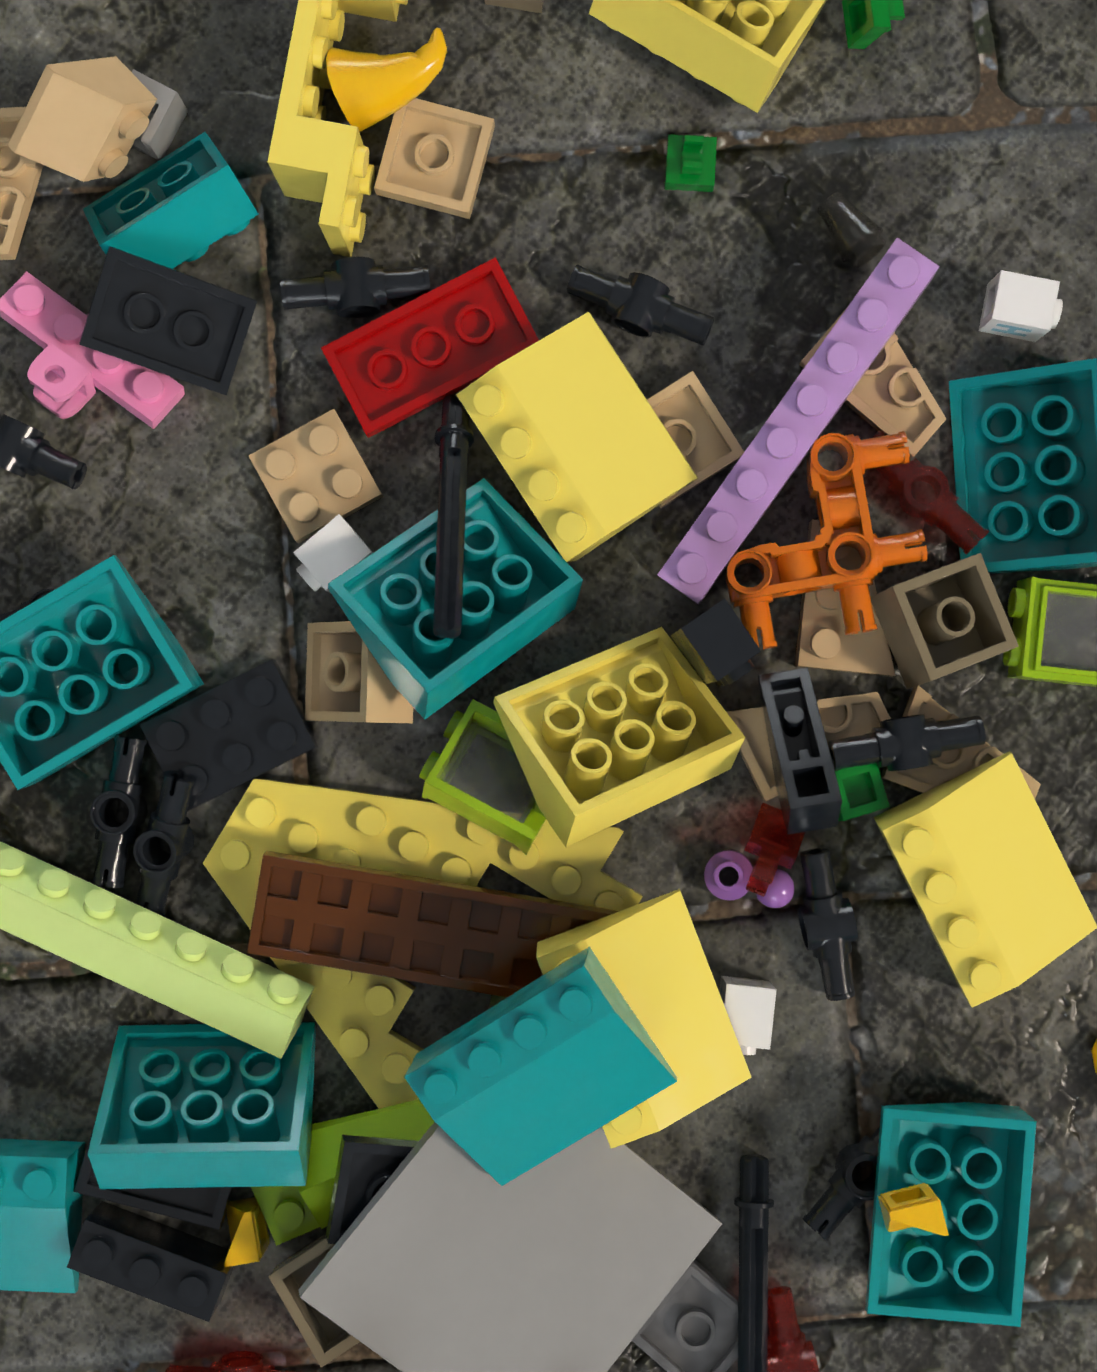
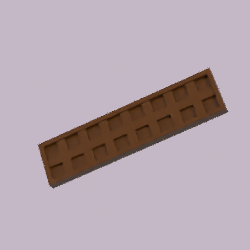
M266 851L262 858L247 953L509 997L543 976L536 959L537 942L619 911Z

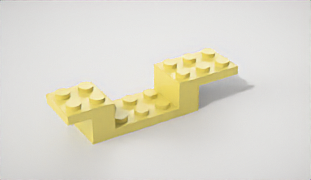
M298 0L267 162L284 196L322 203L318 224L332 254L352 257L354 242L361 243L363 240L366 214L360 212L363 194L371 195L375 177V166L369 164V147L363 145L357 126L326 121V107L322 106L325 88L331 89L326 66L327 52L333 47L334 41L340 42L342 39L345 23L344 12L396 22L399 5H407L408 0Z

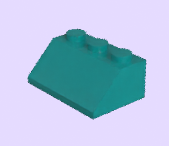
M206 131L83 208L97 242L105 254H107L109 246L171 269L184 261L191 262L197 260L207 252L209 245L225 235L231 236L243 231L249 225L250 219L259 214Z

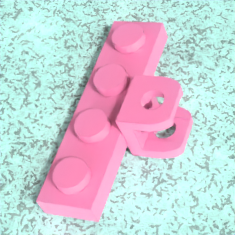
M27 271L0 298V317L44 349L30 365L27 377L30 384L34 385L33 395L35 400L59 418L67 419L79 412L96 394V387L152 429H155L185 395L184 386L169 375L79 345L87 315Z

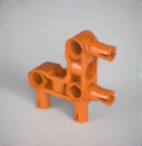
M905 431L860 440L859 435L854 436V434L828 433L821 436L814 442L807 459L809 498L815 499L820 530L814 540L780 547L776 542L762 544L738 552L731 558L726 571V584L730 603L733 604L734 608H739L741 622L758 647L757 629L760 631L763 649L777 647L769 603L773 602V598L832 588L834 592H839L845 624V635H853L860 632L858 614L862 633L877 630L869 586L873 585L875 576L878 573H882L883 567L927 561V546L906 549V547L921 545L925 541L922 529L880 538L877 537L876 533L873 534L863 480L865 469L909 463V446L904 447V443L908 442ZM825 450H834L842 456L844 467L837 471L826 470L820 465L818 455ZM843 546H850L856 549L861 557L860 567L855 570L841 568L835 559L836 550ZM745 563L756 565L762 572V582L754 587L740 585L734 575L736 568Z

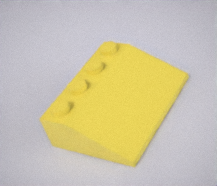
M593 0L589 14L605 23L609 28L619 31L648 48L653 54L665 58L690 73L694 78L704 81L731 97L735 102L758 113L777 85L827 0Z
M590 312L585 313L496 365L456 394L566 562L579 560L698 479L694 470Z
M662 627L495 696L493 701L536 803L565 848L730 770L745 739L743 733Z
M1010 751L873 817L959 988L972 1008L1018 987L1097 929V924Z
M680 889L537 942L536 959L543 975L590 946L677 1076V1082L602 1126L611 1149L661 1131L752 1078Z

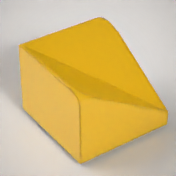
M922 1183L881 1193L878 1196L885 1227L888 1232L915 1227L942 1236L949 1235L940 1199L928 1184Z
M255 1197L230 1201L226 1213L232 1244L226 1256L224 1267L259 1262L269 1246L270 1240L267 1223Z

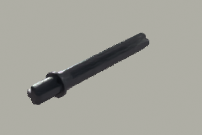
M451 394L443 399L442 424L435 432V442L439 446L440 471L433 633L439 638L447 637L454 639L460 636L462 628L467 460L469 457V447L474 443V433L468 428V412L458 397Z
M759 1154L742 1155L740 1158V1195L734 1198V1205L739 1207L738 1372H767L769 1208L774 1207V1200L769 1199L768 1158Z

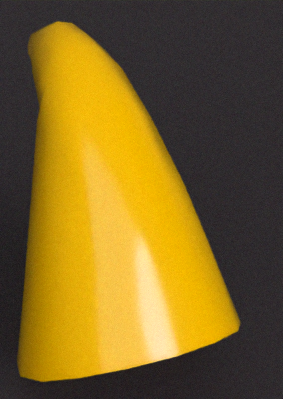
M435 28L428 43L424 44L415 53L405 52L379 55L331 47L326 57L327 75L332 91L349 124L357 126L359 132L403 108L424 92L443 68L447 54L441 28Z

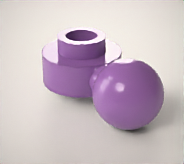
M729 849L717 852L709 859L704 871L707 888L714 896L723 900H736L743 897L748 891L756 894L758 900L763 905L770 908H780L788 904L794 895V882L788 873L775 868L768 869L761 874L756 873L750 860L743 853ZM724 867L735 868L739 875L737 882L731 885L723 883L719 877L721 869Z

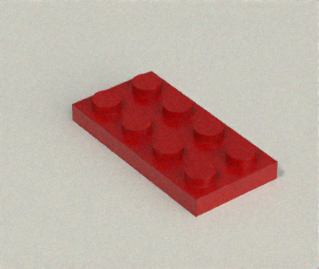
M495 257L321 347L366 436L370 438L443 400L447 395H453L466 388L496 365L536 343L539 339Z

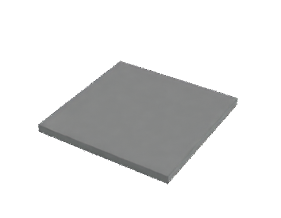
M434 1122L298 1291L302 1300L401 1372H608L720 1228L722 1222L627 1144L611 1149L603 1127H600L501 1186Z

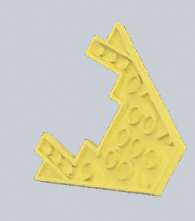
M254 778L203 862V865L250 930L262 858L266 851L470 886H477L491 863L551 900L615 911H622L638 905L643 897L642 894L601 870L624 832L617 826H610L565 848L546 819L529 852L525 855L511 842L433 801L263 778ZM501 811L517 821L522 816L521 813ZM270 957L279 970L315 986L307 1006L308 1011L379 1109L419 1099L404 1076L416 1054L424 1049L391 1030L415 990V986L402 979Z

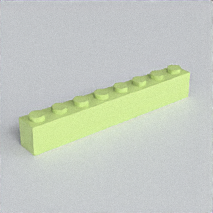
M0 841L1 930L280 1059L283 1057L301 1025L315 986Z

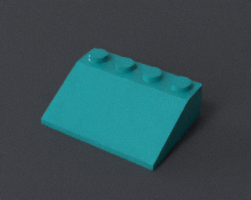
M1097 358L950 380L949 394L960 560L981 553L989 574L1097 567Z
M485 478L466 490L462 628L459 637L454 639L447 637L439 638L433 633L438 509L328 583L329 591L390 682L424 720L573 611L582 586L583 579Z
M116 555L102 561L0 622V762L17 790L38 783L204 685L178 640Z
M590 946L417 1053L404 1076L434 1122L501 1186L677 1082V1076Z
M315 1022L301 1023L281 1059L207 1024L119 1026L88 1150V1157L99 1188L306 1186L312 1134L316 1041Z
M974 1102L881 1106L865 1306L867 1314L1021 1327L1037 1121L1019 1106ZM922 1183L928 1184L940 1199L949 1235L942 1236L915 1227L888 1232L885 1227L878 1196L881 1193Z
M0 1138V1290L76 1293L78 1291L79 1272L67 1268V1264L81 1231L83 1194L76 1193L74 1190L85 1156V1142Z

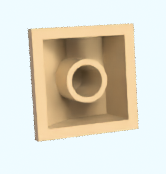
M116 56L48 64L7 146L16 154L83 182L104 177L112 178L118 175L127 165V154L135 139L148 127V116L157 98Z
M350 621L308 623L305 721L413 724V706L390 682Z

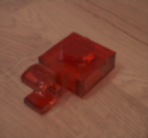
M764 802L757 813L744 851L758 856L747 882L746 890L763 897L767 892L769 884L774 879L778 865L791 870L805 832L787 835L782 810Z

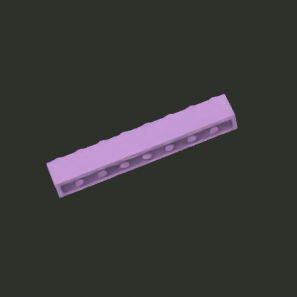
M896 238L657 575L696 604L699 605L729 564L731 558L737 553L810 451L814 442L823 433L931 282L940 266L899 238Z

